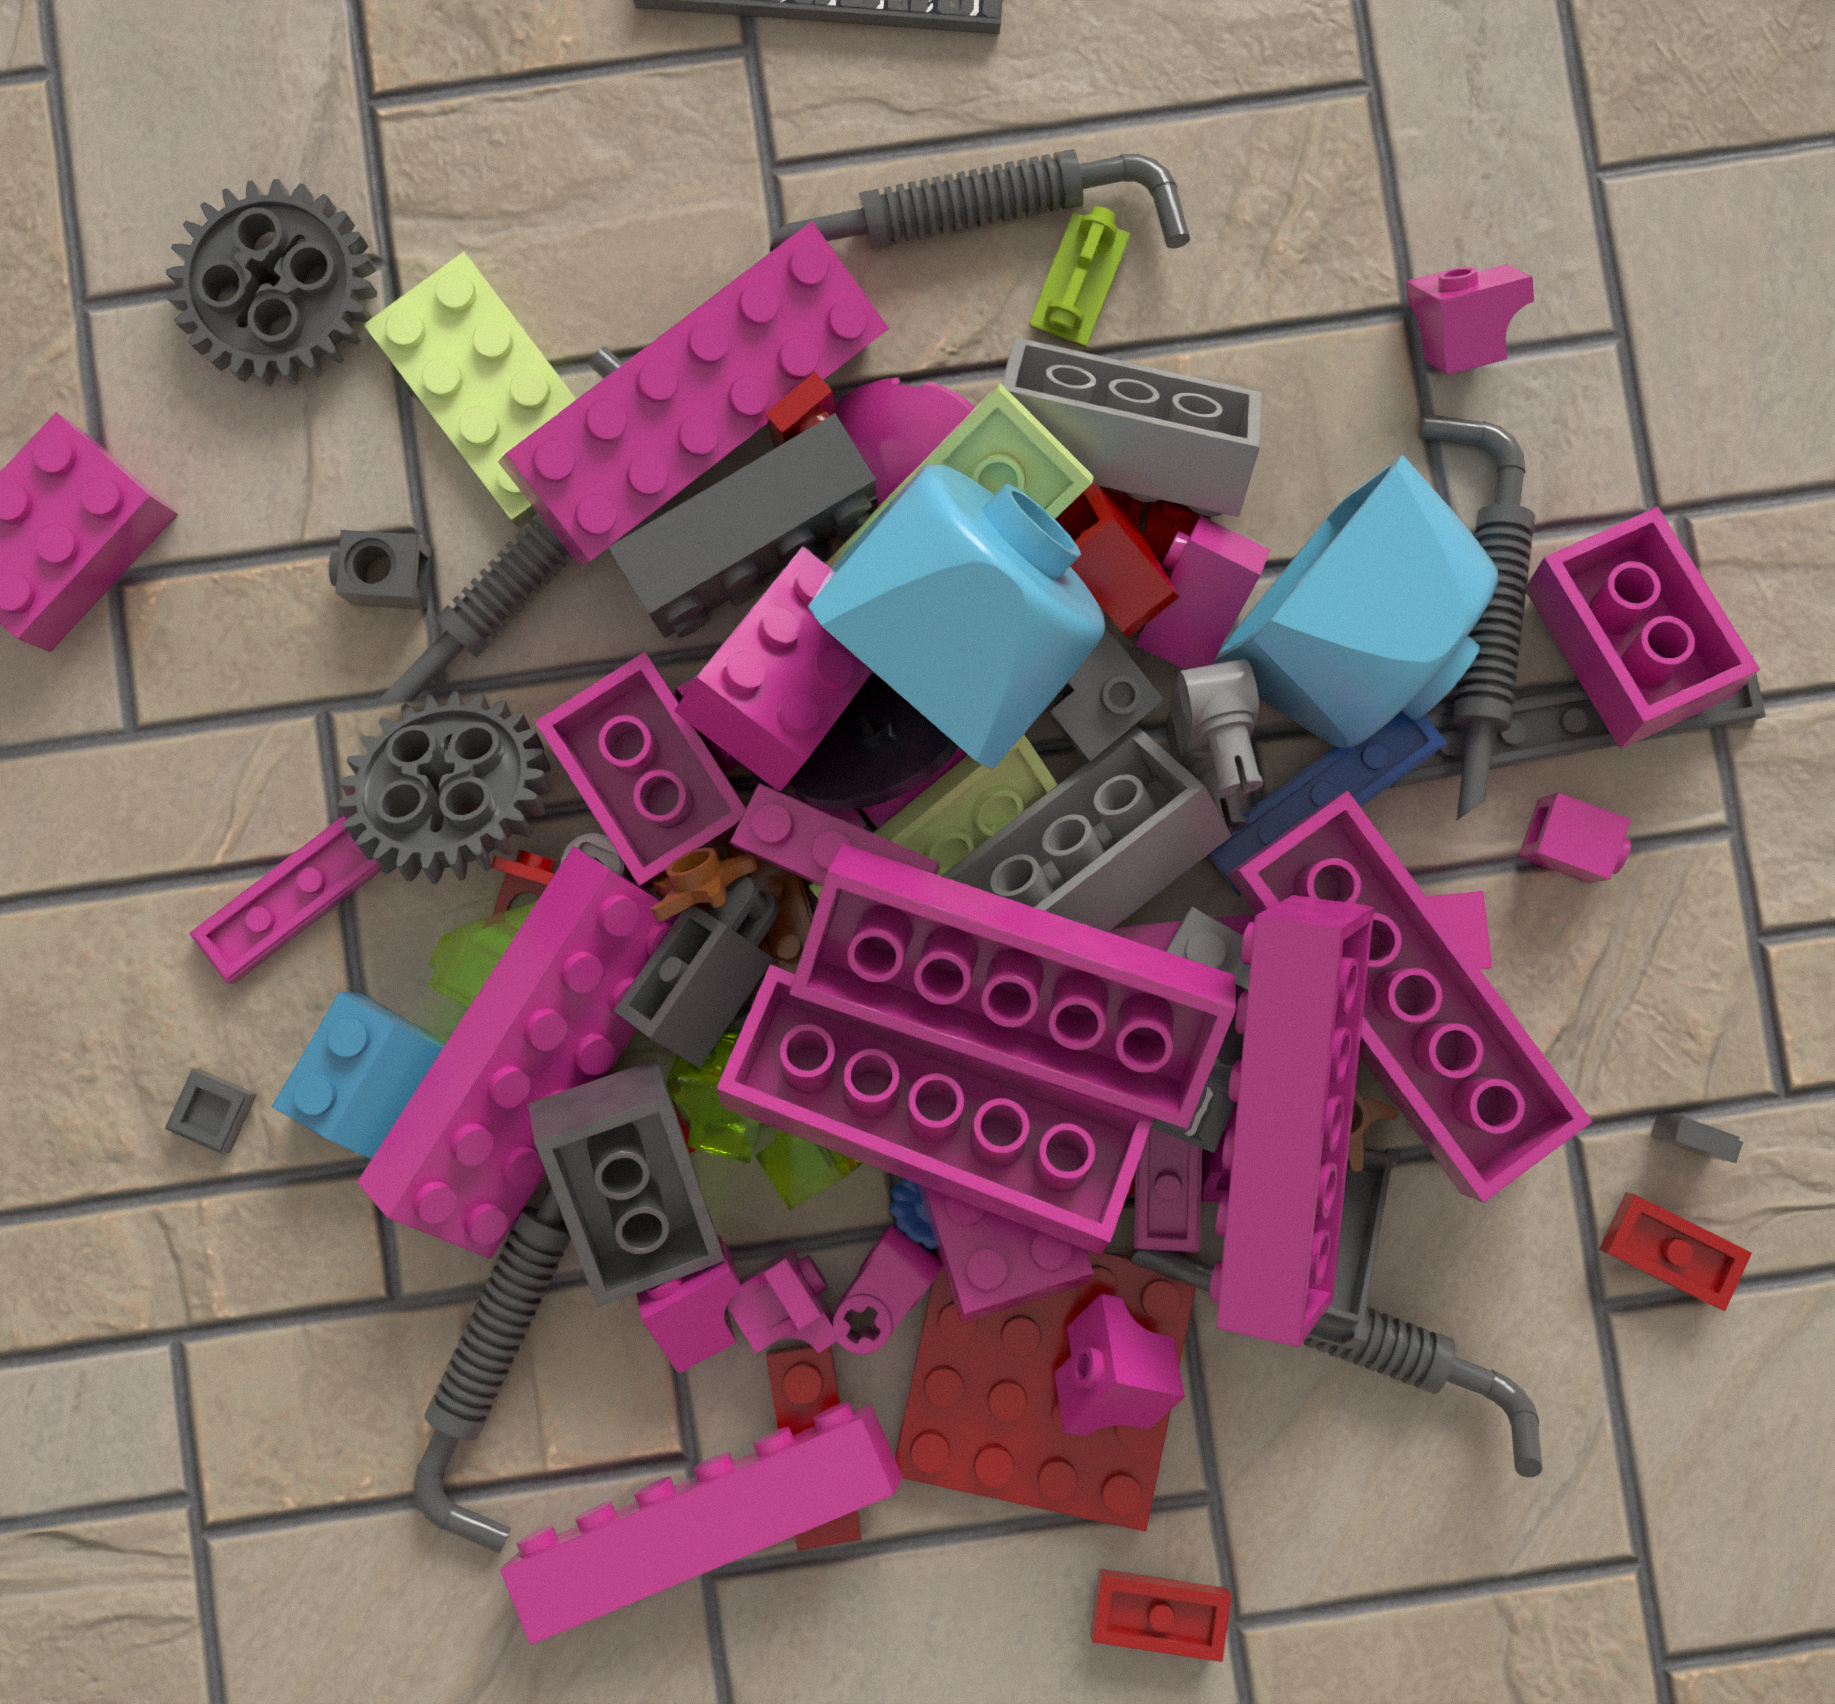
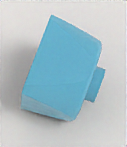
M1400 455L1350 492L1335 507L1220 648L1212 665L1246 658L1249 660L1255 676L1259 698L1329 744L1339 748L1354 747L1380 730L1400 711L1411 720L1415 721L1435 707L1462 678L1479 652L1480 645L1468 635L1479 621L1498 586V569L1453 510L1403 455Z
M928 464L915 475L836 561L808 605L817 621L825 630L971 758L992 769L999 764L1098 645L1105 632V620L1100 606L1071 567L1081 556L1079 547L1064 528L1045 509L1018 488L1005 484L994 495L963 473L942 464Z

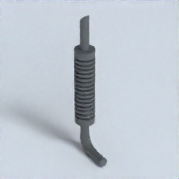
M1070 149L1054 153L1053 160L1050 154L1042 155L1041 162H1039L1037 156L1029 158V165H1027L1025 159L1017 160V167H1015L1013 161L1006 162L1004 170L1001 164L993 165V172H990L988 166L982 167L980 175H978L976 169L969 170L968 177H966L964 171L957 172L955 180L952 174L944 175V182H941L939 176L933 177L931 185H929L927 179L920 180V187L916 186L915 181L908 182V189L904 190L903 184L896 185V192H892L890 186L884 187V194L880 195L878 189L859 192L861 209L787 223L775 235L770 246V252L811 221L814 222L826 241L866 234L869 248L873 249L888 246V239L890 238L893 239L894 244L901 243V236H904L906 241H912L914 233L917 234L918 239L925 238V231L929 232L930 237L937 236V229L939 228L942 234L949 233V226H952L954 232L962 230V224H965L966 229L974 228V221L977 222L978 227L986 226V219H989L990 224L998 223V216L1005 222L1010 221V214H1013L1014 219L1022 218L1023 211L1027 217L1034 216L1035 209H1037L1038 214H1044L1047 212V206L1051 212L1058 211L1059 204L1062 209L1083 206V189L1122 181L1136 182L1148 189L1154 199L1163 236L1168 248L1175 249L1186 245L1190 241V235L1177 192V184L1170 171L1156 159L1141 154H1120V156L1079 164L1075 150Z
M603 346L590 358L588 365L604 379L623 365V363ZM535 514L532 517V520L536 523L533 527L529 523L523 527L527 532L524 536L520 532L514 536L518 540L515 545L511 541L505 545L509 549L507 554L502 550L497 554L501 559L498 563L493 559L488 563L492 568L489 572L484 568L479 572L483 576L480 581L475 577L472 579L471 583L475 587L471 591L467 587L462 590L466 595L462 600L458 596L453 599L457 604L453 609L447 605L435 619L446 630L376 703L412 702L464 647L475 657H478L490 645L486 638L490 635L495 639L498 634L494 630L498 626L504 630L507 625L503 621L507 617L511 621L516 618L512 613L514 609L517 608L521 612L525 608L521 602L525 599L530 603L534 599L530 593L534 590L539 594L543 590L539 586L541 581L547 585L551 581L547 575L551 572L556 576L560 572L556 566L560 563L565 567L569 563L565 557L571 555L539 515Z
M1424 413L1419 428L1420 439L1474 446L1487 451L1497 463L1498 472L1495 504L1484 506L1478 510L1475 530L1476 540L1498 569V586L1484 613L1468 635L1480 645L1479 652L1473 663L1456 684V701H1454L1452 724L1467 730L1457 821L1485 801L1493 733L1504 732L1511 727L1513 710L1511 705H1513L1514 701L1513 693L1515 691L1516 668L1519 659L1517 656H1519L1520 632L1523 625V608L1526 599V584L1528 581L1535 514L1532 510L1520 506L1523 478L1526 472L1525 460L1522 449L1510 433L1501 426L1486 421L1480 422Z
M551 1184L539 1209L524 1206L513 1224L514 1230L509 1232L508 1242L504 1243L502 1254L496 1260L497 1265L491 1271L492 1277L487 1279L486 1289L482 1290L480 1301L474 1307L475 1312L471 1314L469 1324L465 1326L463 1336L458 1341V1348L454 1350L452 1360L447 1365V1371L443 1373L441 1383L436 1388V1394L429 1403L425 1412V1419L435 1428V1431L420 1463L417 1465L413 1481L416 1504L428 1521L441 1530H447L497 1553L501 1552L511 1528L455 1504L444 1492L442 1482L444 1471L459 1439L469 1441L479 1437L487 1420L486 1416L490 1414L492 1404L498 1397L497 1392L501 1390L503 1380L506 1379L509 1373L508 1369L512 1367L514 1357L520 1350L519 1345L523 1343L525 1333L529 1331L531 1326L530 1322L534 1320L536 1310L542 1303L541 1298L547 1292L546 1286L551 1284L552 1274L556 1273L558 1262L564 1256L563 1251L567 1249L571 1241Z
M1139 1249L1130 1259L1132 1264L1210 1292L1211 1277L1214 1270L1212 1265L1169 1250ZM1366 1307L1363 1327L1369 1328L1367 1342L1352 1350L1309 1337L1305 1338L1304 1345L1314 1348L1316 1346V1349L1320 1352L1325 1353L1328 1351L1331 1356L1336 1358L1340 1356L1342 1360L1352 1361L1360 1367L1364 1365L1366 1369L1371 1371L1377 1370L1379 1374L1384 1376L1389 1374L1392 1379L1397 1381L1401 1379L1405 1384H1413L1416 1388L1432 1394L1439 1393L1447 1381L1483 1395L1501 1407L1508 1416L1512 1430L1515 1471L1523 1477H1535L1542 1472L1539 1436L1540 1422L1534 1403L1525 1391L1510 1378L1493 1369L1489 1370L1454 1357L1455 1343L1452 1338L1434 1331L1429 1332V1330L1423 1327L1417 1328L1415 1324L1405 1323V1321L1399 1318L1393 1319L1392 1316L1386 1313L1380 1314L1378 1310L1372 1308L1368 1310V1307Z

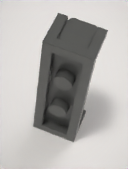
M1364 1147L1363 1169L1360 1172H1354L1347 1167L1333 1302L1307 1337L1350 1350L1367 1342L1369 1328L1363 1327L1390 1172L1392 1168L1399 1164L1401 1151L1387 1148L1384 1152H1379Z

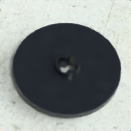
M874 673L869 676L807 761L789 781V784L802 801L817 808L836 811L866 808L894 799L917 787L942 768L959 746Z

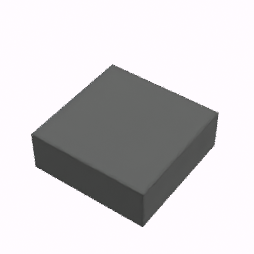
M192 1069L165 1129L218 1153H231L257 1094L201 1069Z
M1663 1113L1662 1116L1657 1115L1650 1135L1705 1157L1732 1163L1737 1162L1743 1141L1739 1140L1740 1137L1683 1116Z

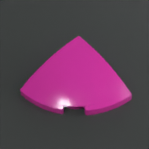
M891 378L863 385L842 397L834 405L835 414L876 479V497L880 505L970 414L975 407L958 393L934 382H926L921 387L898 385L900 383L899 378Z

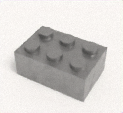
M657 1059L528 1103L536 1148L597 1307L725 1262L703 1191Z

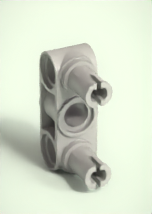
M1246 658L1179 671L1167 718V734L1171 756L1206 786L1230 833L1238 831L1247 825L1236 787L1241 786L1242 794L1255 791L1263 785L1250 741L1259 714V698L1255 676L1250 662Z

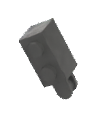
M745 875L740 876L725 887L726 902L724 905L718 908L711 906L708 912L693 905L681 912L614 1010V1012L650 1039L698 1068L704 1063L774 960V958L757 946L778 917L780 911L779 900L767 891L759 892L757 883Z

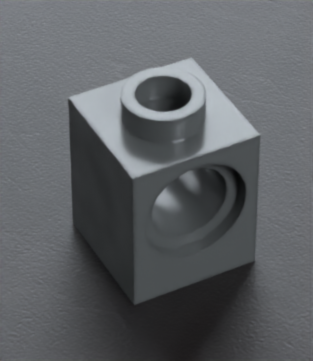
M341 530L339 549L334 548L329 559L330 582L332 586L336 587L335 593L353 606L428 610L433 549L416 534ZM389 557L391 569L387 577L378 583L369 584L366 574L370 564L378 558Z

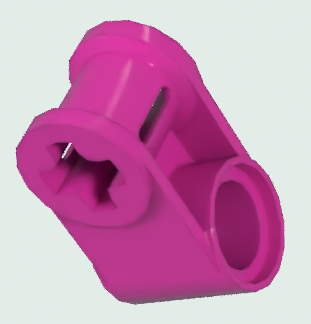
M890 1224L858 1270L859 1273L837 1304L833 1318V1331L839 1344L845 1350L854 1354L867 1355L878 1351L890 1338L907 1312L916 1306L943 1267L941 1259L921 1244L913 1242L906 1233L900 1231L894 1224ZM869 1306L876 1310L874 1317L876 1330L865 1326L858 1333L851 1329L853 1316L849 1312L850 1309L862 1313Z

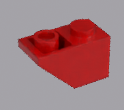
M1094 480L1055 519L1079 547L1081 556L1071 565L1072 569L1084 582L1101 608L1128 638L1180 597L1129 511Z

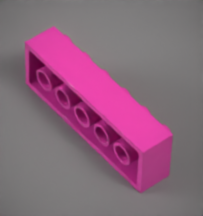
M811 221L505 453L498 463L579 566L592 561L768 423L765 413L816 371L824 380L889 328L814 222Z
M1349 791L1327 800L1227 873V876L1256 915L1292 895L1374 906L1359 1055L1461 1194L1484 1203L1593 1122Z
M841 843L827 871L789 995L1185 1129H1188L1236 1011L1235 975L844 843Z
M574 846L571 848L357 1181L358 1185L387 1218L491 1259L546 1173L534 1142L528 1103L608 1076L637 1030L636 1027L614 1012V1010L681 912L663 921H657L651 907L662 901V899Z
M1292 895L1256 915L1255 923L1250 922L1246 927L1242 942V961L1246 965H1251L1248 992H1242L1235 1015L1236 1032L1244 1034L1242 1060H1237L1234 1063L1229 1080V1099L1232 1102H1237L1235 1128L1231 1127L1226 1135L1222 1153L1223 1168L1231 1170L1229 1195L1225 1194L1220 1201L1216 1218V1233L1218 1236L1225 1237L1223 1261L1219 1260L1216 1263L1210 1283V1300L1219 1303L1216 1325L1218 1329L1300 1347L1333 1302L1374 906Z
M769 965L716 1088L723 1108L1102 1255L1111 1242L1153 1123V1117L789 995L795 974Z

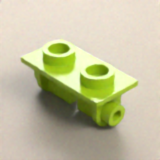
M1094 206L1090 214L1072 213L1029 322V327L1087 348L1131 234L1118 229L1113 224L1116 218L1114 212L1105 207Z

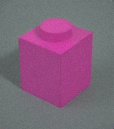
M1559 792L1539 798L1518 858L1586 883L1611 880L1612 874H1617L1623 868L1630 852L1631 840L1625 836L1631 819Z

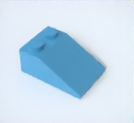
M339 992L274 1101L272 1108L322 1137L372 1159L447 1042L361 992Z

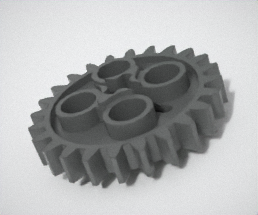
M273 179L268 195H263L253 180L247 181L246 199L238 200L229 189L222 190L225 208L217 211L213 206L203 202L200 206L208 221L203 226L189 221L184 222L183 226L194 238L191 245L172 244L171 249L184 261V266L166 269V275L177 285L183 287L167 295L168 301L178 310L183 311L174 319L176 325L186 334H192L188 343L201 355L209 353L207 360L221 372L230 366V372L240 381L246 382L253 371H255L256 377L265 386L271 387L277 370H280L282 375L292 385H296L299 378V367L304 365L317 377L322 376L319 358L326 354L338 363L343 362L344 359L337 344L341 339L349 343L359 344L361 340L350 326L353 321L367 322L372 318L366 308L359 303L360 300L377 297V291L373 285L363 279L376 272V267L370 258L366 255H361L369 247L359 231L352 232L355 224L344 210L335 213L336 207L325 194L314 201L313 195L304 184L300 183L294 189L292 195L289 196L288 190L281 181ZM275 232V237L270 245L261 250H254L257 240L262 235ZM299 239H305V242L296 245ZM327 266V271L323 278L313 284H305L306 276L313 268ZM270 280L277 282V284L274 287L267 283ZM239 282V288L232 298L219 301L222 289L231 283ZM291 316V322L283 333L270 335V328L278 318ZM248 321V325L246 327H239V324Z
M453 691L446 706L439 707L432 694L427 695L424 711L416 713L412 707L404 704L401 706L402 721L395 724L391 720L382 717L379 723L384 734L380 738L365 735L360 738L368 753L366 756H348L346 761L355 775L339 779V785L347 797L338 802V807L347 819L343 823L344 827L368 861L375 859L386 874L398 868L405 880L412 882L421 869H423L431 883L438 884L444 868L451 867L459 881L464 880L467 873V863L475 860L480 867L487 871L491 869L489 853L497 849L501 853L511 856L514 851L508 838L512 834L530 837L533 834L525 816H542L545 813V809L538 797L551 792V786L545 776V773L551 770V765L543 751L545 748L535 728H530L524 714L518 712L512 715L506 701L502 699L490 708L484 694L478 692L468 706H466L459 692Z

